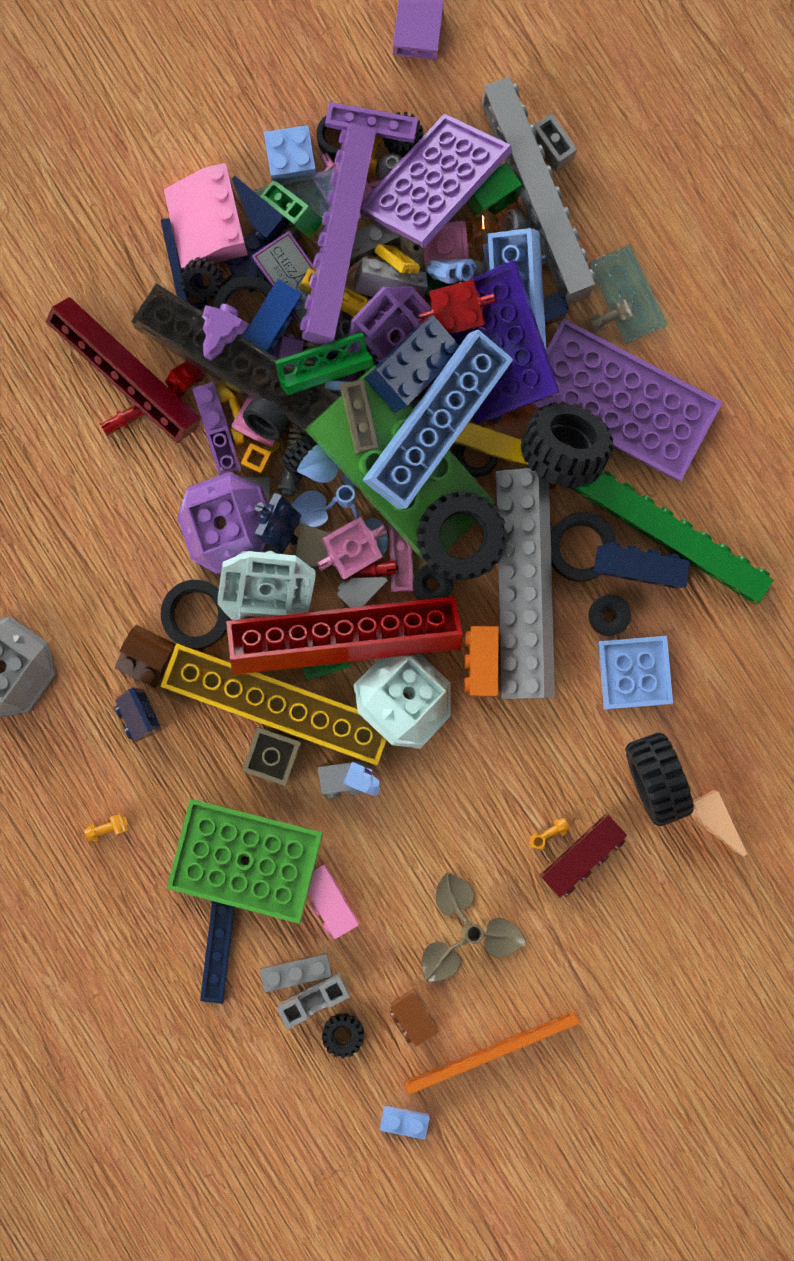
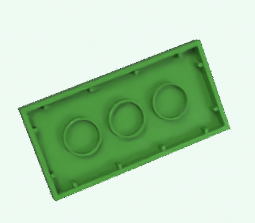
M376 366L370 367L356 381L363 380ZM364 379L379 449L355 454L342 395L316 418L305 431L421 558L420 549L417 547L418 537L416 532L421 516L426 511V508L435 500L449 493L465 491L467 493H477L480 497H486L492 505L495 501L450 450L444 455L406 509H397L362 481L413 411V408L408 404V406L394 413ZM464 514L448 518L440 531V541L444 550L447 551L476 520Z

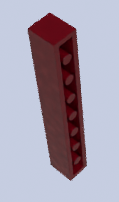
M71 297L51 308L46 323L173 441L179 443L194 432L201 417Z

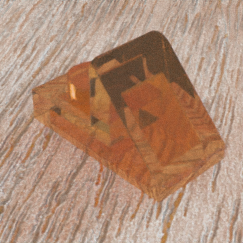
M488 210L481 211L466 223L468 246H475L482 240H488L489 233L500 232L499 219Z

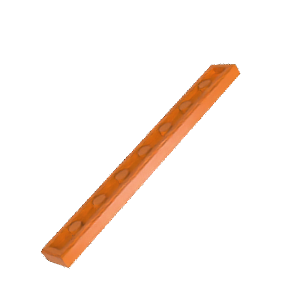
M572 1011L405 1081V1089L407 1094L410 1095L578 1025L580 1022L575 1012Z

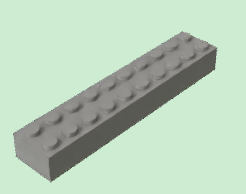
M506 77L484 86L481 104L495 138L511 145L512 152L505 159V162L522 184L519 194L520 199L531 221L532 228L540 231L541 250L543 255H545V260L561 298L565 297L569 305L590 296L595 286L596 276L593 269L588 268L586 251L584 248H580L578 244L579 235L576 228L571 227L569 210L567 207H563L560 200L562 199L561 191L558 186H554L552 169L549 165L546 166L543 159L545 158L543 147L538 145L535 140L536 131L533 124L529 125L526 118L528 117V112L525 104H521L519 101L518 87L516 83L512 84L510 77Z
M530 468L496 471L497 508L500 510L498 513L505 520L504 528L507 530V537L505 538V544L507 545L505 551L501 554L502 558L498 562L502 699L555 698L549 483L545 478L541 479L538 477L537 472H532Z

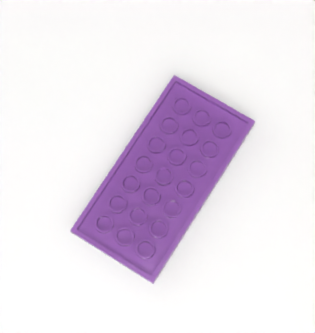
M563 318L546 349L560 392L534 402L532 405L540 408L553 402H557V404L568 402L570 405L577 404L583 409L591 410L593 415H598L602 420L601 422L606 423L615 449L681 482L722 401Z

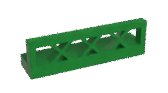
M362 332L275 361L280 385L287 395L374 366L373 358L367 352ZM359 341L360 350L352 353L347 351L351 343ZM333 349L340 351L334 359L329 360L325 358L329 351ZM313 356L318 358L314 366L307 367L304 365L308 358ZM289 364L296 365L292 373L284 375L283 366Z

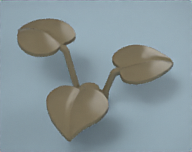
M446 873L437 886L436 904L445 915H451L457 911L465 923L462 929L463 940L450 946V948L443 942H434L425 948L422 955L424 979L429 982H437L449 978L458 970L460 957L452 951L457 947L466 945L468 942L477 944L483 937H486L484 947L494 957H506L526 944L519 929L503 918L490 920L487 923V932H483L480 926L470 923L461 910L467 909L472 904L474 898L473 890L465 880L451 873Z

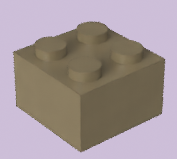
M257 727L242 771L287 786L302 742Z

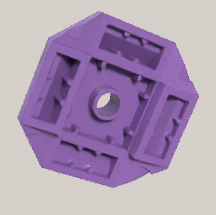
M382 287L351 320L349 336L360 332L363 333L367 352L373 358L374 366H377L421 323V318L428 317V315L419 317V313L432 309L413 287ZM393 330H395L396 337L394 340L391 341L390 334ZM359 341L351 343L347 351L352 353L360 350Z
M227 472L187 487L177 518L191 560L216 574H220L223 562L236 557L243 551L264 553L267 545L254 534L261 518V514L255 510V506L259 502H262L265 506L268 505L261 486L236 474ZM222 517L226 519V526L223 529L219 526V520Z

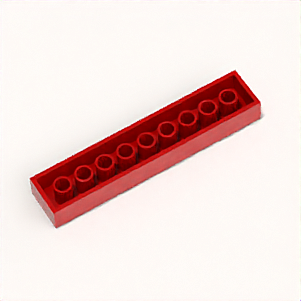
M455 596L226 621L232 675L460 650L463 635Z

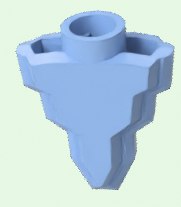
M430 259L429 264L424 269L432 279L450 284L459 281H469L477 271V265L472 259Z

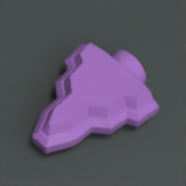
M221 304L220 309L205 306L202 318L205 320L203 330L206 334L203 343L204 358L212 361L222 353L226 344L233 343L238 335L244 334L249 324L237 317L239 311L226 304Z

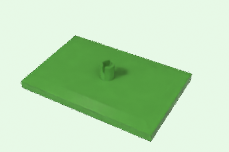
M190 799L167 889L300 924L323 832ZM246 856L250 860L248 865L244 861Z

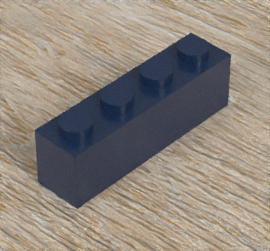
M606 542V545L597 546L594 574L675 589L686 588L690 561L681 559L682 556L678 554L663 556L661 551L657 550L642 552L640 547L627 546L626 549L621 548L620 543Z

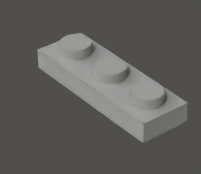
M327 953L260 968L264 992L332 977Z

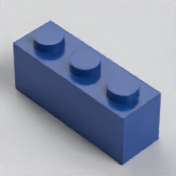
M277 279L242 339L264 353H267L269 349L273 351L279 342V339L276 338L281 330L285 332L292 321L289 319L292 311L297 312L304 301L301 299L303 294L284 281Z

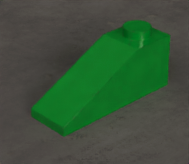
M274 179L260 196L309 238L322 224L323 219L313 209Z

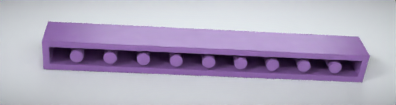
M352 122L340 134L339 143H342L341 150L337 151L335 163L338 164L337 170L333 171L330 181L333 184V189L329 191L326 204H329V209L325 211L322 225H325L324 232L320 233L318 245L321 246L320 252L316 254L313 266L316 267V272L312 274L309 282V287L312 288L311 295L307 296L305 302V309H308L307 315L303 317L300 330H303L302 339L321 345L332 342L335 337L376 130Z

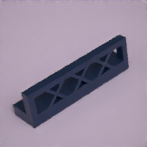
M169 218L161 220L179 308L182 313L205 308V306H208L207 299L205 302L189 305L187 296L189 291L184 292L182 290L184 285L180 283L183 270H181L171 221ZM197 273L195 281L204 286L201 273Z

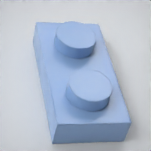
M384 1105L380 1131L425 1140L430 1115Z

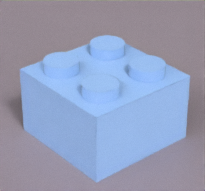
M308 125L264 132L272 181L274 179L279 184L316 177Z

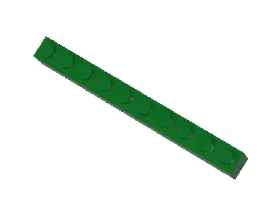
M608 471L602 472L599 479L585 487L581 485L580 488L572 489L668 551L681 555V559L689 560V564L754 605L761 602L774 579L769 577L770 573L760 567L758 569L750 565L751 562L741 555L735 556L731 553V549L722 543L716 544L712 541V537L703 531L699 533L692 529L693 525L684 519L680 521L673 517L674 513L665 507H657L654 505L655 501L646 495L641 497L635 493V488L627 483L622 485Z

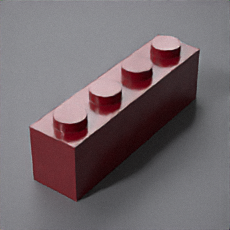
M604 814L539 876L559 898L563 895L567 897L575 890L574 885L579 880L583 882L592 874L590 870L596 864L600 866L609 858L607 854L613 848L617 850L626 842L624 838L627 834L608 814Z

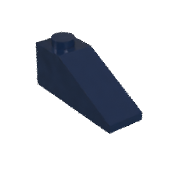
M234 175L232 181L249 223L256 229L254 234L263 242L266 239L273 242L290 222Z

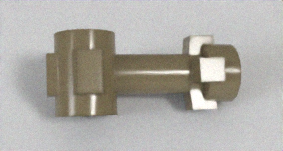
M624 299L614 304L615 310L603 316H600L599 313L594 315L590 319L594 330L602 331L606 329L605 324L617 318L623 321L633 316L630 302L628 303Z

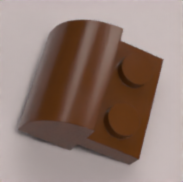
M136 624L127 635L119 651L121 653L114 668L156 688L165 667L169 664L176 644Z

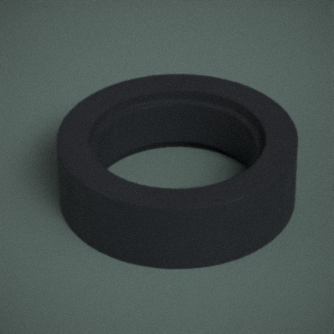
M237 277L227 282L220 289L215 298L214 307L220 309L221 304L227 305L230 297L240 289L253 288L267 297L273 287L258 277ZM238 335L234 340V343L240 345H252L242 339L243 335Z
M577 512L561 519L551 531V565L562 577L571 581L585 582L599 577L600 574H594L595 566L587 569H578L570 566L563 559L560 552V540L564 532L574 526H587L599 534L603 545H606V542L617 543L614 531L604 519L592 513Z
M187 580L174 586L165 596L161 606V622L167 635L176 643L192 649L207 648L217 643L227 632L226 621H231V618L218 605L219 589L203 580ZM195 592L210 596L218 609V619L213 629L207 634L198 637L188 636L181 632L174 618L177 603L187 594Z

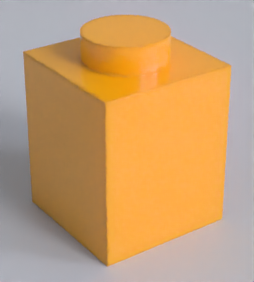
M250 443L241 461V465L244 469L264 477L273 456L271 452Z

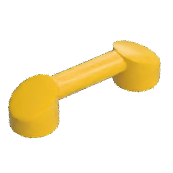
M225 385L216 386L221 403L229 402L235 419L241 410L237 397ZM231 428L236 446L243 444L246 435Z

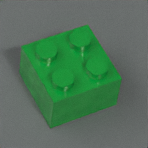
M504 163L467 200V204L481 224H483L518 200L522 184L509 165Z

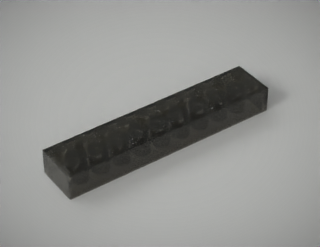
M157 283L155 284L131 321L134 328L252 401L254 398H264L273 402L287 415L288 424L300 432L309 435L305 429L339 398V396L321 385L287 395L280 385L275 361L279 359L240 335L236 337L233 343L226 344L222 353L212 361L204 358L203 343L206 334L203 330L205 320L202 318L203 312ZM289 365L283 366L284 375L294 371Z

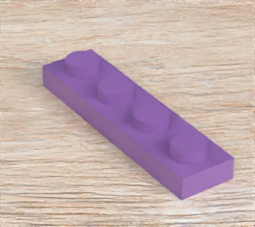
M329 102L325 127L346 130L350 122L376 130L375 136L414 143L418 118Z

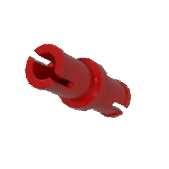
M133 405L122 412H116L117 415L100 423V426L106 436H109L122 427H129V423L145 414L136 405Z
M397 560L375 561L354 573L352 578H375L383 575H396L399 573V567L396 565L398 562Z

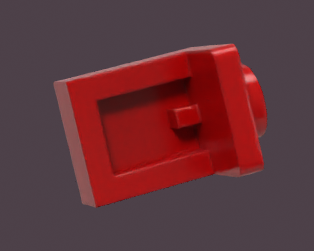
M189 359L172 369L165 383L180 398L187 389L202 381L205 375Z

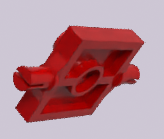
M474 279L429 291L432 310L419 313V317L434 315L449 334L486 325L483 316L484 305L496 303V298L487 300L494 298L495 294L481 297L477 291ZM428 317L421 318L420 321L422 322Z

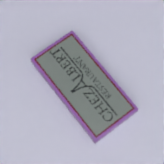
M290 231L253 254L252 259L272 287L277 279H280L303 294L301 299L304 301L297 312L293 310L291 313L298 325L301 326L302 319L307 315L308 310L305 309V302L307 296L311 294L300 289L299 286L308 268L315 270V267Z

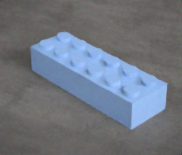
M528 228L489 233L490 270L510 261H516L546 349L540 231Z

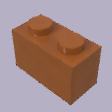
M414 988L390 1003L392 1010L389 1013L396 1024L400 1022L404 1030L401 1032L408 1043L413 1042L416 1047L439 1032L438 1026Z

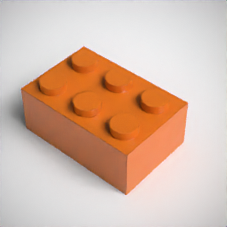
M470 626L468 631L464 633V646H468V654L464 655V669H468V677H465L463 680V692H468L467 697L498 696L499 626Z

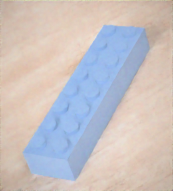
M480 330L469 333L362 481L397 509H406L513 359Z

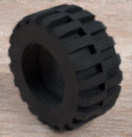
M553 402L540 407L532 415L521 440V451L525 462H528V467L532 472H537V476L541 479L545 478L548 480V483L552 485L559 484L563 488L571 486L572 489L580 488L581 485L585 487L597 481L602 474L614 448L612 434L609 432L606 423H602L601 418L598 415H593L591 410L583 409L577 404L570 405L568 402H561L560 404Z
M457 491L435 500L426 508V511L421 516L416 532L418 537L417 547L420 549L421 558L429 565L428 567L432 571L451 580L475 579L488 573L502 558L501 554L505 551L507 545L505 544L507 530L504 528V518L498 513L500 510L496 505L493 506L489 499L480 497L474 492ZM454 515H468L474 518L482 529V544L479 550L470 557H453L444 550L441 544V528L444 522Z
M657 732L630 742L625 748L628 765L640 798L652 822L657 826H663L690 816L694 811L690 787L682 765L668 737L663 733Z

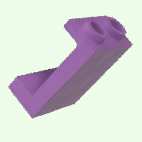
M399 0L393 55L437 60L444 0Z

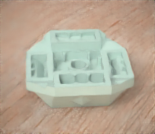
M243 551L222 564L218 605L232 620L309 612L316 577L315 570L294 555L276 554L273 551L265 553Z
M421 654L379 658L353 685L354 692L356 693L358 713L391 745L420 749L451 715V683ZM403 693H406L410 699L405 698Z

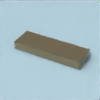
M364 379L340 384L355 454L379 449Z

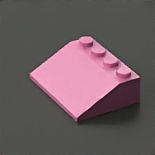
M226 163L205 167L164 189L181 270H184L186 264L191 259L194 261L196 257H200V261H202L203 257H207V262L213 259L214 263L247 256Z

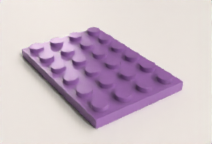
M443 114L362 201L360 214L425 247L512 152L511 145Z

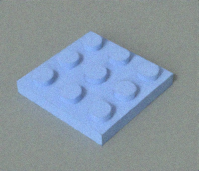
M667 636L598 641L604 709L673 704Z

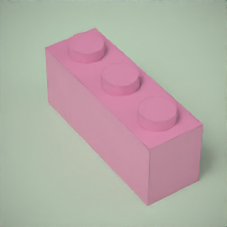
M324 863L315 868L308 892L313 901L310 905L316 916L321 915L325 923L322 926L328 936L332 935L336 939L357 927L359 921L326 864Z

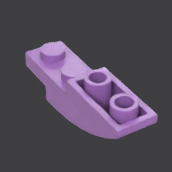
M211 382L192 388L219 475L241 470L215 383Z

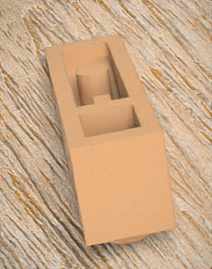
M713 790L693 799L694 811L691 816L694 821L698 820L701 825L738 855H747L719 792Z

